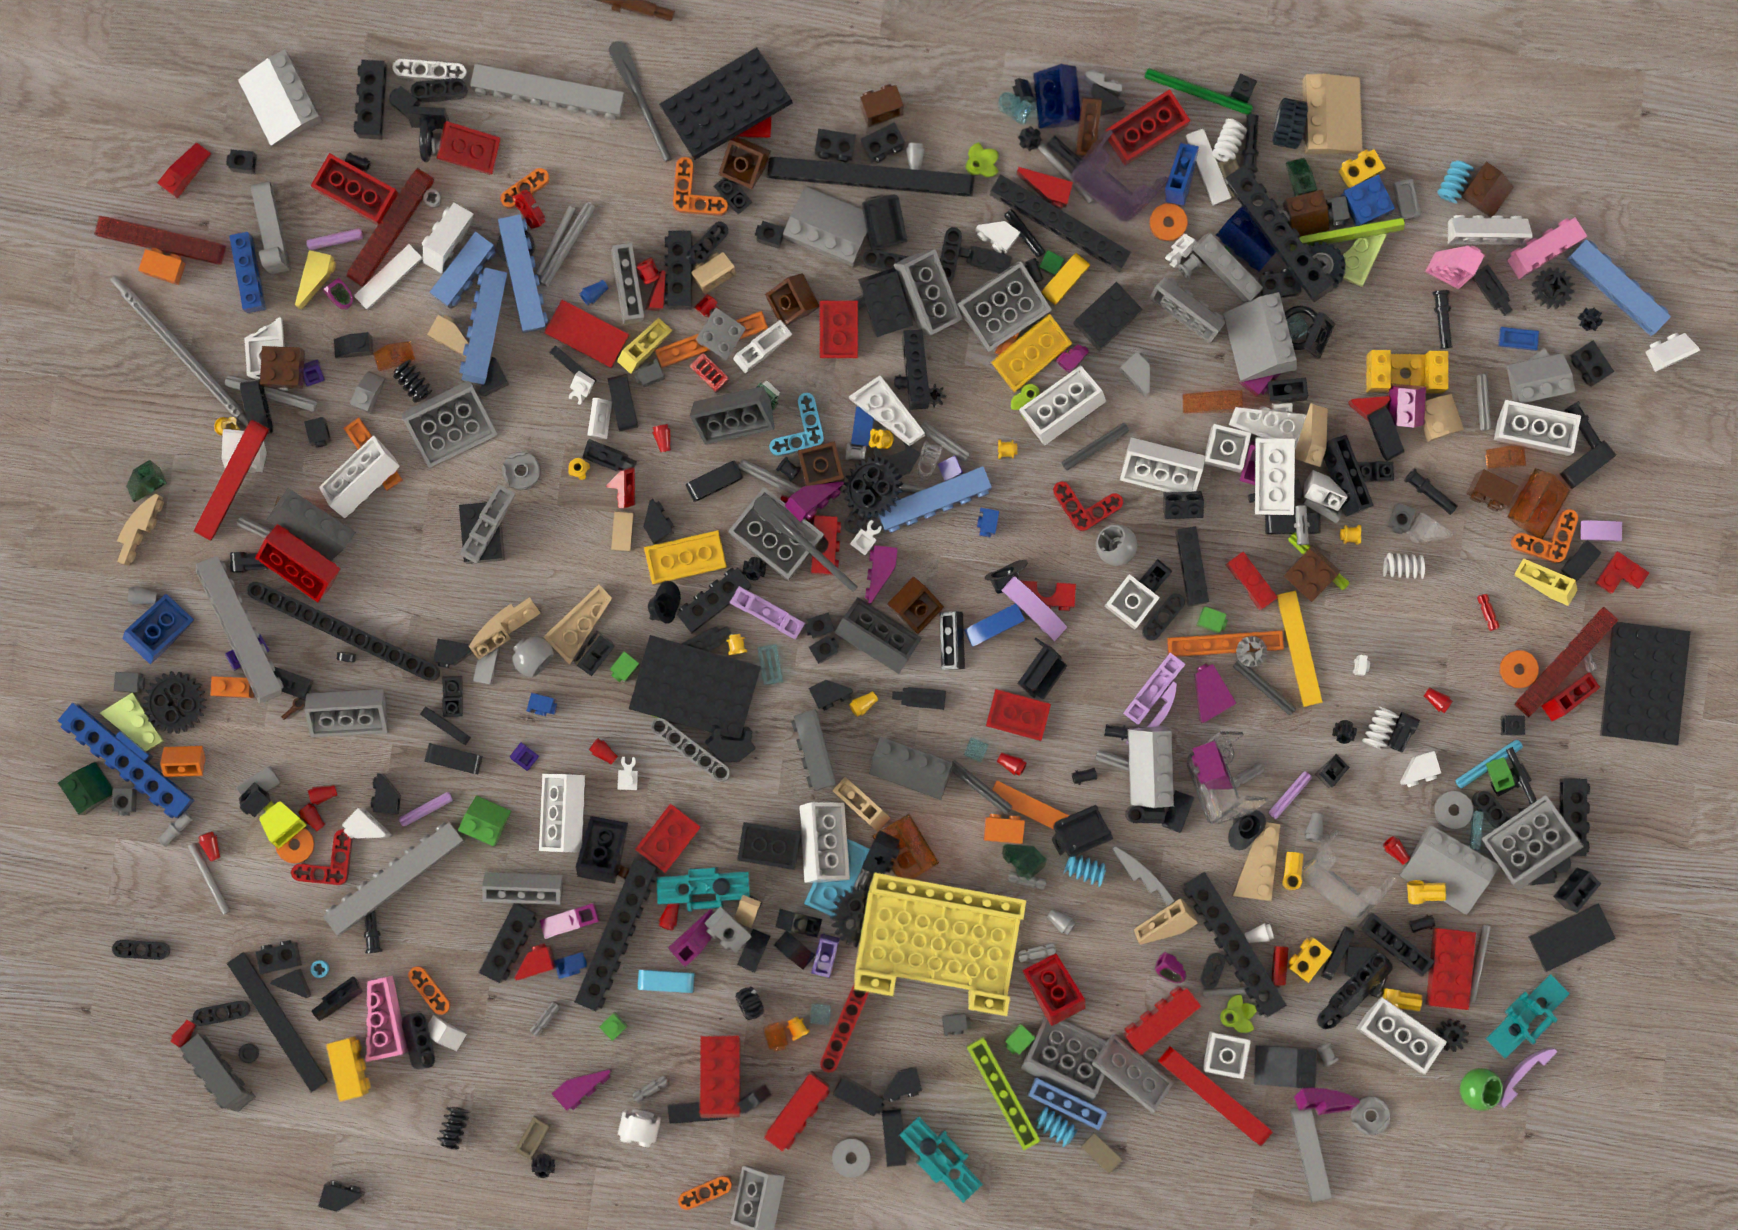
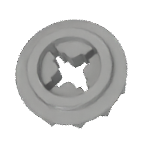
M1256 636L1246 637L1237 646V658L1245 666H1258L1264 662L1267 656V646L1263 640ZM1250 645L1253 649H1260L1255 653V660L1251 654L1244 655V653L1249 651Z

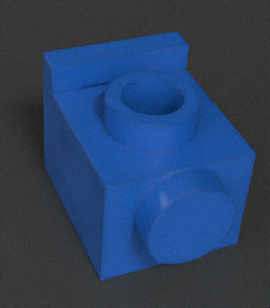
M980 508L979 513L983 514V516L978 518L979 536L990 538L991 535L996 533L999 511Z
M531 693L526 711L532 713L534 709L536 710L535 714L546 716L547 713L555 715L557 709L556 699Z
M583 952L554 960L559 979L581 973L580 969L587 967V961Z

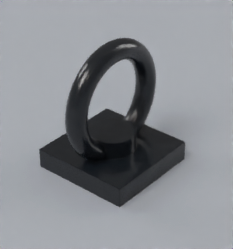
M407 106L406 114L411 127L420 128L419 149L421 160L428 162L432 155L433 131L444 128V123L449 121L445 108Z
M1294 306L1285 311L1286 321L1298 313H1304L1311 317L1314 324H1311L1307 331V340L1300 343L1292 342L1294 350L1306 349L1314 357L1321 358L1335 323L1326 314L1321 312L1317 314L1316 311L1307 306Z

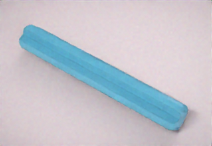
M1514 740L1455 780L1457 786L1463 788L1488 771L1486 763L1502 757L1507 759L1506 749L1513 747L1515 753L1522 749L1521 742Z

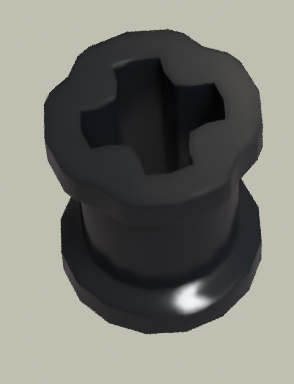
M785 457L778 465L776 471H781L792 481L801 470V467H796L788 461V457Z

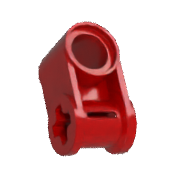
M652 257L635 264L636 270L644 284H649L660 278L659 271Z

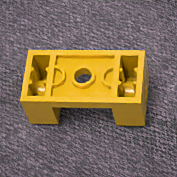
M1371 350L1366 355V393H1389L1391 383L1424 386L1426 387V393L1443 394L1448 390V351H1428L1426 354H1391V350ZM1401 369L1409 370L1410 377L1407 379L1402 378L1400 375Z

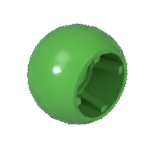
M1486 1068L1470 1070L1465 1074L1460 1084V1094L1463 1101L1470 1108L1478 1111H1486L1495 1107L1499 1103L1503 1092L1500 1078L1493 1071Z

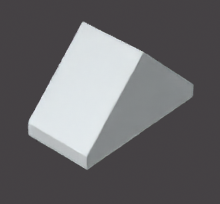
M435 1015L432 1016L428 1023L430 1038L438 1044L455 1051L459 1049L467 1035Z

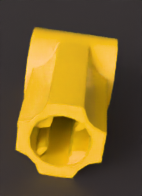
M1286 852L1285 870L1282 885L1286 890H1296L1302 884L1303 853ZM1290 876L1297 880L1295 887L1288 885L1287 880Z
M1421 880L1407 882L1408 903L1422 904L1425 901H1446V884L1424 883Z
M1384 988L1383 998L1398 1009L1420 1011L1422 995Z

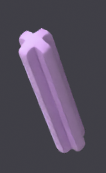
M358 228L307 240V247L309 250H316L363 239V233Z
M1304 771L1271 808L1268 814L1272 818L1277 819L1308 784L1312 776Z
M446 792L399 817L401 825L407 826L452 802V796L449 792Z

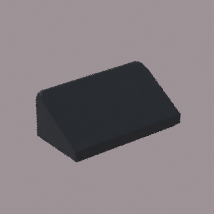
M1175 790L1173 795L1174 806L1168 808L1162 826L1181 833L1194 797Z

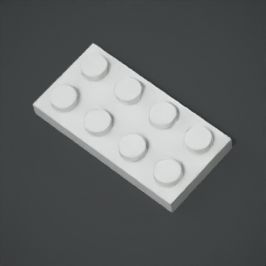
M1256 437L1255 514L1294 515L1295 438Z

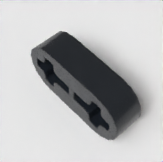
M1211 953L1206 960L1200 977V982L1205 988L1212 989L1219 982L1225 965V959L1221 954ZM1218 956L1221 964L1216 965L1215 969L1212 970L1213 963L1211 959H1215ZM1212 971V979H1214V983L1206 985L1207 981H1205L1204 978L1205 976L1209 977Z

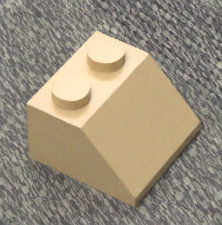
M724 252L713 254L709 258L710 261L705 264L700 263L693 268L694 271L691 272L704 295L736 275L734 265Z
M1452 394L1425 401V418L1422 428L1427 442L1464 430Z

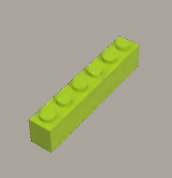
M983 1036L966 1045L1023 1151L1039 1143V1137Z

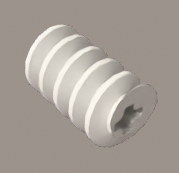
M1226 119L1212 155L1217 160L1223 162L1235 159L1236 155L1234 153H1238V147L1242 144L1240 140L1244 139L1243 134L1247 132V128L1234 119Z
M1388 553L1384 560L1383 576L1385 577L1387 572L1390 571L1391 577L1397 572L1399 578H1401L1403 573H1405L1406 578H1409L1410 573H1413L1414 579L1417 578L1418 574L1423 579L1425 574L1424 558L1422 555H1419L1416 559L1414 554L1409 558L1407 554H1403L1401 558L1399 553H1396L1393 558V554Z
M1379 707L1381 710L1374 712L1378 717H1372L1371 719L1375 724H1369L1368 726L1372 731H1366L1365 733L1369 738H1363L1362 740L1364 743L1380 749L1381 746L1387 747L1383 740H1390L1386 733H1393L1389 726H1396V723L1392 720L1393 718L1399 719L1396 713Z

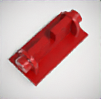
M524 189L519 194L512 196L515 206L520 210L531 230L542 226L546 222L544 219L546 217L539 206L534 209L532 208V205L537 202L530 191Z

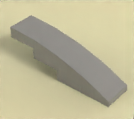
M501 485L497 486L480 513L479 519L470 532L468 540L461 549V556L477 564L516 493Z
M1114 846L1111 848L1132 881L1140 878L1149 893L1157 890L1166 905L1174 902V899L1165 887L1147 868L1118 847Z

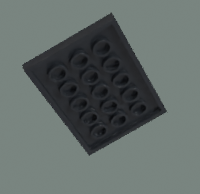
M756 47L666 99L659 105L695 161L793 104V101Z
M1612 622L1600 736L1675 746L1679 744L1691 631Z
M650 635L628 709L711 733L712 726L718 725L721 728L722 736L740 738L761 666Z

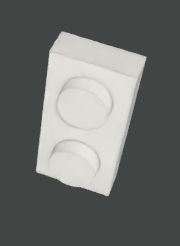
M593 398L588 436L607 439L612 401Z

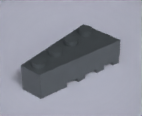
M198 1033L180 1048L184 1053L182 1055L184 1060L188 1064H192L195 1068L193 1072L198 1078L203 1079L206 1083L204 1087L209 1093L214 1094L217 1098L215 1102L221 1109L239 1112L256 1097L252 1091L249 1093L243 1088L245 1083L241 1078L231 1073L233 1068L229 1063L219 1059L221 1054L205 1035Z

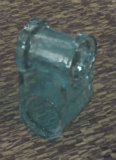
M1010 92L1001 94L997 103V107L1001 112L1022 125L1027 123V117L1035 109L1029 102L1025 100L1020 101V98L1015 97ZM1009 99L1011 105L1004 106L1002 100Z

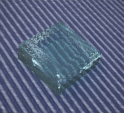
M971 737L964 756L982 762L988 744Z
M812 1004L810 1023L829 1025L831 1005Z

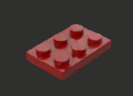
M446 121L436 159L491 175L493 174L501 138Z
M820 300V358H858V300Z
M995 689L986 727L1042 741L1051 704Z
M670 803L635 850L666 873L701 827Z

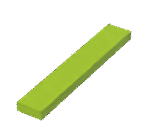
M1404 218L1300 236L1299 239L1308 246H1314L1316 242L1319 244L1323 242L1331 244L1404 230L1405 223ZM1294 244L1289 245L1290 251L1297 248Z

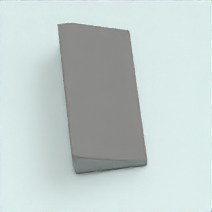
M500 647L477 661L473 681L492 685Z
M267 766L238 785L236 789L242 795L255 782L265 791H269L281 782L271 766Z

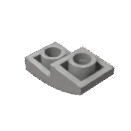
M1098 70L1086 71L1084 80L1091 86L1095 83L1112 95H1121L1123 84H1119L1115 80L1104 82L1105 74H1101Z

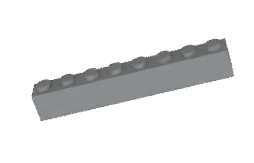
M479 64L474 66L470 85L472 90L479 95H486L488 93L493 94V97L499 99L509 97L515 102H523L525 100L530 101V104L536 106L546 104L550 108L557 110L560 107L567 108V111L572 113L582 111L593 117H597L598 114L605 116L604 118L609 120L621 119L625 101L624 92Z
M218 556L197 563L195 571L258 703L261 704L280 696L281 688H283L282 681L279 677L276 678L274 674L275 667L272 661H268L265 656L267 654L264 644L259 643L257 639L259 634L256 628H252L249 622L251 621L250 615L241 606L243 604L242 598L239 593H235L233 589L235 584L232 578L227 577V568L224 561H220Z
M450 822L440 824L435 829L437 832L431 836L429 834L424 836L420 840L421 844L417 847L411 846L404 852L405 856L401 859L397 857L388 864L390 867L385 871L381 869L373 875V880L369 883L365 881L357 887L358 891L353 895L351 893L347 894L341 899L342 903L337 907L333 905L327 909L324 919L335 934L341 936L463 844L464 840Z

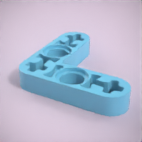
M803 393L798 398L805 432L773 439L769 445L773 455L783 456L796 453L801 449L823 444V432L816 402L812 394ZM804 397L812 400L809 403L810 410L814 408L815 411H808L803 414V411H807L805 404H801L804 401ZM807 416H815L816 423L808 425L805 422ZM819 427V430H815L816 436H820L821 439H818V443L814 444V441H810L812 431L807 432V429ZM794 438L802 440V445L799 448H794L791 445V441ZM788 439L790 450L786 451V447H782L781 452H777L776 449L773 450L776 442L784 445L786 444L784 440Z

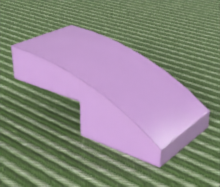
M1581 521V540L1622 541V522Z

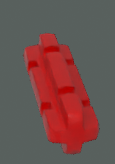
M1488 594L1478 596L1477 600L1482 605L1481 610L1485 621H1488L1487 626L1489 630L1493 631L1500 628L1498 620H1495L1496 615L1492 604H1489Z

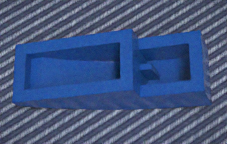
M1014 604L964 629V632L971 646L974 647L1024 622L1025 619L1018 605Z

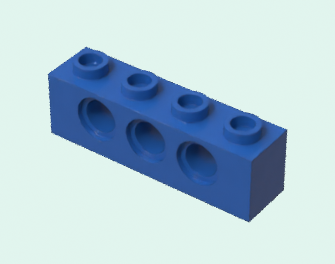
M249 232L229 235L242 309L246 313L266 310L253 236Z

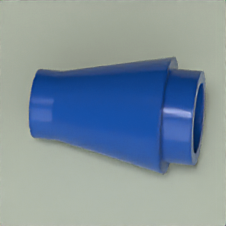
M601 280L583 288L579 294L584 303L590 305L594 304L609 288L605 281Z

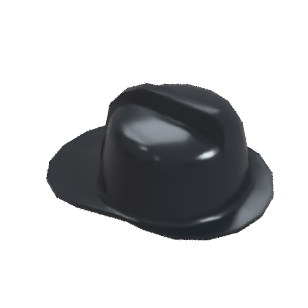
M1027 560L1013 562L987 574L985 580L991 581L997 594L1003 593L1001 590L1014 576L1019 580V571L1024 569L1028 562Z
M662 582L655 596L649 600L648 611L650 620L661 621L665 624H669L674 620L681 600L680 590L674 582Z
M1253 809L1240 812L1235 816L1228 834V842L1233 849L1239 851L1246 849L1262 833L1266 825L1264 814L1259 810Z

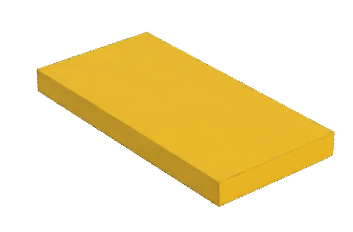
M1047 314L997 356L991 364L1012 391L1016 392L1073 343L1051 314Z
M719 530L644 547L652 585L727 568Z

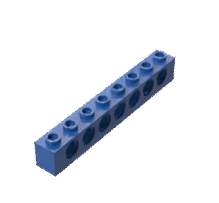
M71 703L57 720L62 724L60 727L69 734L72 732L77 736L75 738L77 742L83 746L85 744L91 748L90 752L98 758L101 756L105 759V764L112 770L116 768L120 772L119 776L127 782H133L135 784L134 788L141 794L145 792L150 796V802L156 806L161 805L165 809L163 812L170 818H179L195 801L168 777H164L163 773L151 763L140 759L117 740L116 735L78 703ZM82 720L85 726L83 730L79 731L77 724ZM97 732L99 734V740L98 742L94 743L92 741V735ZM109 745L114 747V752L111 755L107 753ZM124 757H127L129 760V764L126 767H123L121 764ZM138 769H142L144 772L141 779L136 777ZM153 781L158 783V789L155 792L151 789ZM168 793L173 795V801L170 804L165 800Z

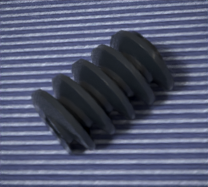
M407 360L394 370L393 377L399 379L398 383L404 385L403 389L408 391L407 395L413 397L412 401L414 403H418L431 394L433 390H427L430 384L423 385L425 377L419 379L418 377L421 372L414 373L413 371L416 366L409 367L412 361Z
M446 1107L451 1113L444 1115L448 1122L441 1123L446 1129L439 1130L444 1136L437 1137V1140L441 1142L443 1147L459 1150L460 1147L456 1143H461L462 1139L458 1136L464 1135V1131L460 1128H466L467 1125L463 1121L469 1120L465 1113H470V1111L458 1107Z

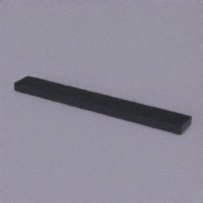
M242 952L227 962L234 976L310 1092L312 1093L327 1083L326 1076L246 954Z

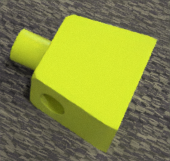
M270 800L263 808L265 813L259 818L269 841L278 849L307 826L302 819L281 801L274 805Z

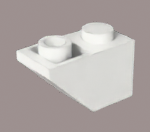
M1005 221L981 224L976 227L975 231L978 233L976 236L984 242H990L993 244L992 248L1005 254L1020 235L1018 230Z
M1312 470L1303 484L1304 498L1339 511L1347 499V494L1329 476Z
M1435 751L1412 757L1400 780L1401 785L1407 784L1408 787L1418 785V780L1424 778L1426 782L1437 779L1436 775L1441 774Z

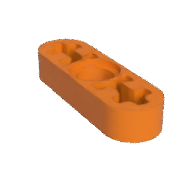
M537 168L504 191L500 198L503 206L508 209L516 207L514 200L511 204L510 202L505 203L507 200L506 196H514L515 189L519 194L522 184L530 185L532 195L546 186L549 182L547 171L543 168ZM537 174H545L543 177L544 181L541 182L540 180H537L535 182L536 187L534 188L533 184L531 183V181H529V179L532 178L534 182L538 178Z
M416 966L410 969L408 973L409 980L431 1009L438 1015L447 1013L451 1007L450 1001L425 968ZM415 970L417 972H422L420 976L423 979V981L426 980V978L429 980V982L424 983L421 986V988L418 985L422 983L420 979L413 978V976L415 975ZM432 985L435 992L432 996L425 994V986ZM438 993L441 997H438L437 999L440 1002L446 1003V1005H444V1011L442 1009H437L438 1003L436 1002V1000H434L433 1002L430 1001V999L435 998L438 995Z
M724 1175L714 1178L681 1193L678 1198V1204L682 1209L690 1210L728 1193L732 1187V1182L729 1177ZM720 1180H723V1182H728V1184L726 1185V1190H723V1188L716 1189V1192L718 1194H714V1189L710 1185L711 1183H714L715 1187L720 1184ZM701 1188H709L711 1195L708 1198H702L699 1194ZM693 1191H696V1196L700 1200L699 1202H696L695 1198L690 1201L689 1206L687 1205V1203H682L685 1195H687V1197L690 1198L694 1196Z

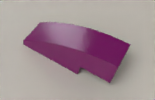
M1303 1088L1294 1096L1299 1111L1316 1108L1318 1115L1350 1111L1360 1103L1359 1099L1349 1094L1325 1088Z

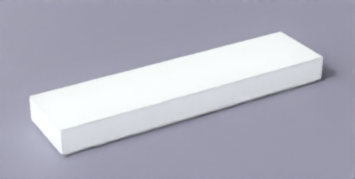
M1204 129L1187 134L1185 136L1187 143L1199 146L1196 165L1212 205L1230 200L1231 196L1217 161L1212 155V149Z
M408 244L364 285L354 297L369 310L423 258Z

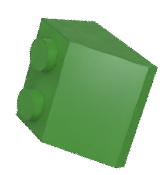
M476 795L465 813L458 831L491 846H496L512 811Z

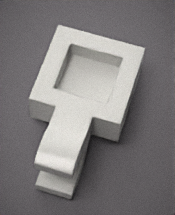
M1183 233L1171 246L1173 251L1165 257L1166 260L1171 262L1170 266L1177 268L1181 262V257L1186 258L1193 251L1192 247L1197 243L1196 240Z

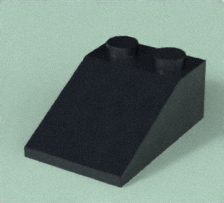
M590 816L576 863L577 877L615 884L621 864L628 823Z
M1255 1045L1254 1084L1291 1088H1316L1317 1049Z

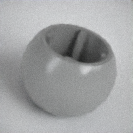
M1113 524L1107 526L1099 533L1096 539L1097 554L1101 560L1112 566L1127 564L1137 552V538L1133 531L1124 525Z
M531 636L528 639L523 638L514 647L513 651L515 654L512 660L519 673L526 677L534 678L551 662L554 652L549 642L544 638Z

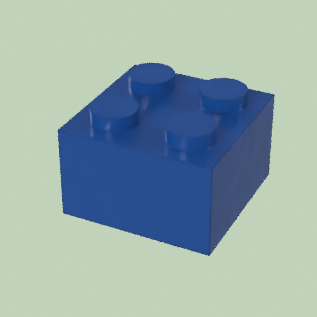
M1379 174L1344 190L1341 194V197L1346 196L1348 211L1355 226L1372 223L1391 214L1395 209Z

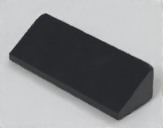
M941 612L942 670L965 669L963 612Z
M700 1102L668 1104L670 1124L728 1120V1118H701Z

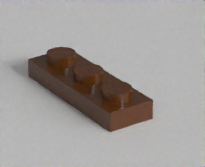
M1082 97L1076 155L1095 156L1102 105L1101 98Z

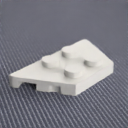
M282 318L275 319L276 321L260 328L258 332L244 338L248 377L255 380L260 379L262 346L285 347ZM278 388L283 391H288V388Z

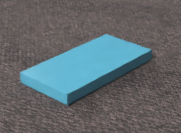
M847 839L850 880L813 883L804 904L827 915L834 916L835 913L831 909H836L837 906L833 902L840 901L838 895L845 896L844 889L851 892V886L854 887L870 849Z

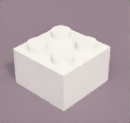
M1213 424L1206 447L1204 464L1240 473L1244 467L1251 433Z
M1129 574L1104 607L1135 630L1160 597Z
M1209 1031L1202 1070L1243 1079L1251 1040Z

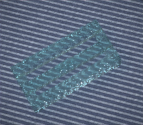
M777 644L757 647L764 685L783 682ZM770 649L774 650L778 679L774 677ZM763 650H766L769 672L771 677V680L768 681L762 653Z
M1473 811L1469 848L1473 850H1479L1481 845L1484 815L1481 811Z

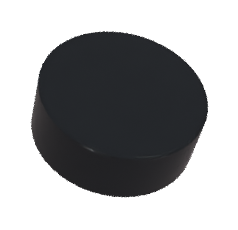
M337 652L336 659L345 662H355L356 654Z
M253 1043L242 1045L238 1052L239 1058L245 1063L254 1062L259 1056L258 1047Z

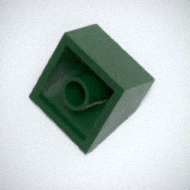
M97 762L74 771L58 782V785L78 815L87 814L113 795V787Z

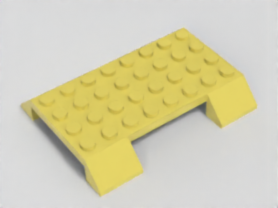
M874 873L868 892L856 960L854 989L893 996L896 977L968 989L969 1010L1007 1016L1010 1002L1008 990L1020 920L1024 918L1026 900Z

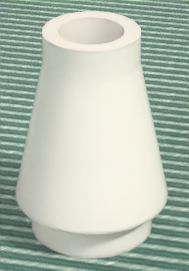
M1264 923L1244 933L1248 943L1270 942L1271 939H1274L1270 924Z

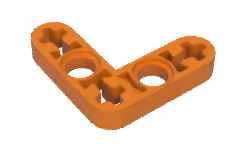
M688 157L680 158L676 163L673 195L675 210L680 213L722 216L726 214L728 204L724 198L691 195L694 171L693 162ZM684 162H687L688 166H690L686 168V175H690V177L683 175V169L680 165H683ZM681 180H686L689 186L687 189L681 190L678 187V183ZM680 194H688V196L684 195V202L687 205H683V208H680L677 204L681 200ZM703 200L706 203V207L703 210H698L695 207L697 201ZM708 201H712V205H718V202H722V206L725 207L721 208V211H717L716 207H711V211H708Z
M1572 509L1563 511L1559 515L1551 542L1525 533H1518L1512 537L1511 546L1517 551L1552 563L1562 562L1567 555L1578 521V515ZM1571 514L1570 517L1573 518V521H1569L1567 527H1571V529L1560 527L1566 524L1567 519L1564 516ZM1560 531L1567 533L1568 537L1564 542L1558 539ZM1522 537V541L1526 543H1529L1530 540H1532V542L1529 545V550H1527L1528 545L1525 544L1519 547L1518 542H1516V539ZM1535 543L1543 545L1542 553L1534 551ZM1558 545H1565V547H1560L1559 549L1561 557L1555 559V555L1552 552L1557 550Z

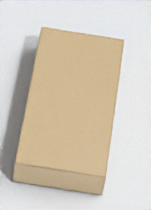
M614 512L611 550L631 552L634 513Z
M742 895L734 919L740 924L752 928L761 902Z

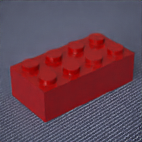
M1169 89L1107 128L1104 135L1124 166L1186 128L1191 120Z
M331 153L328 154L310 185L314 191L380 227L399 196V193L393 187Z
M279 524L266 536L255 559L317 603L329 591L341 570L334 562L329 561Z
M1433 927L1430 958L1435 962L1429 968L1426 1005L1469 1010L1476 932Z
M1184 986L1175 987L1169 992L1171 996L1167 999L1162 998L1154 1004L1155 1009L1151 1012L1149 1010L1145 1011L1139 1016L1140 1021L1136 1024L1132 1022L1125 1027L1124 1030L1126 1032L1123 1035L1138 1054L1142 1055L1202 1007L1188 988Z
M700 1036L701 1118L740 1117V1107L737 1104L740 1102V1036Z
M810 1071L765 1133L764 1139L782 1152L785 1148L789 1150L795 1142V1134L797 1132L801 1134L806 1127L807 1122L805 1120L808 1116L811 1118L818 1110L819 1106L817 1104L819 1101L824 1102L830 1094V1090H828L829 1084Z

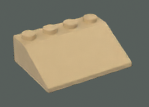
M1306 74L1303 78V101L1307 102L1308 105L1304 129L1305 154L1361 153L1360 78L1332 74Z

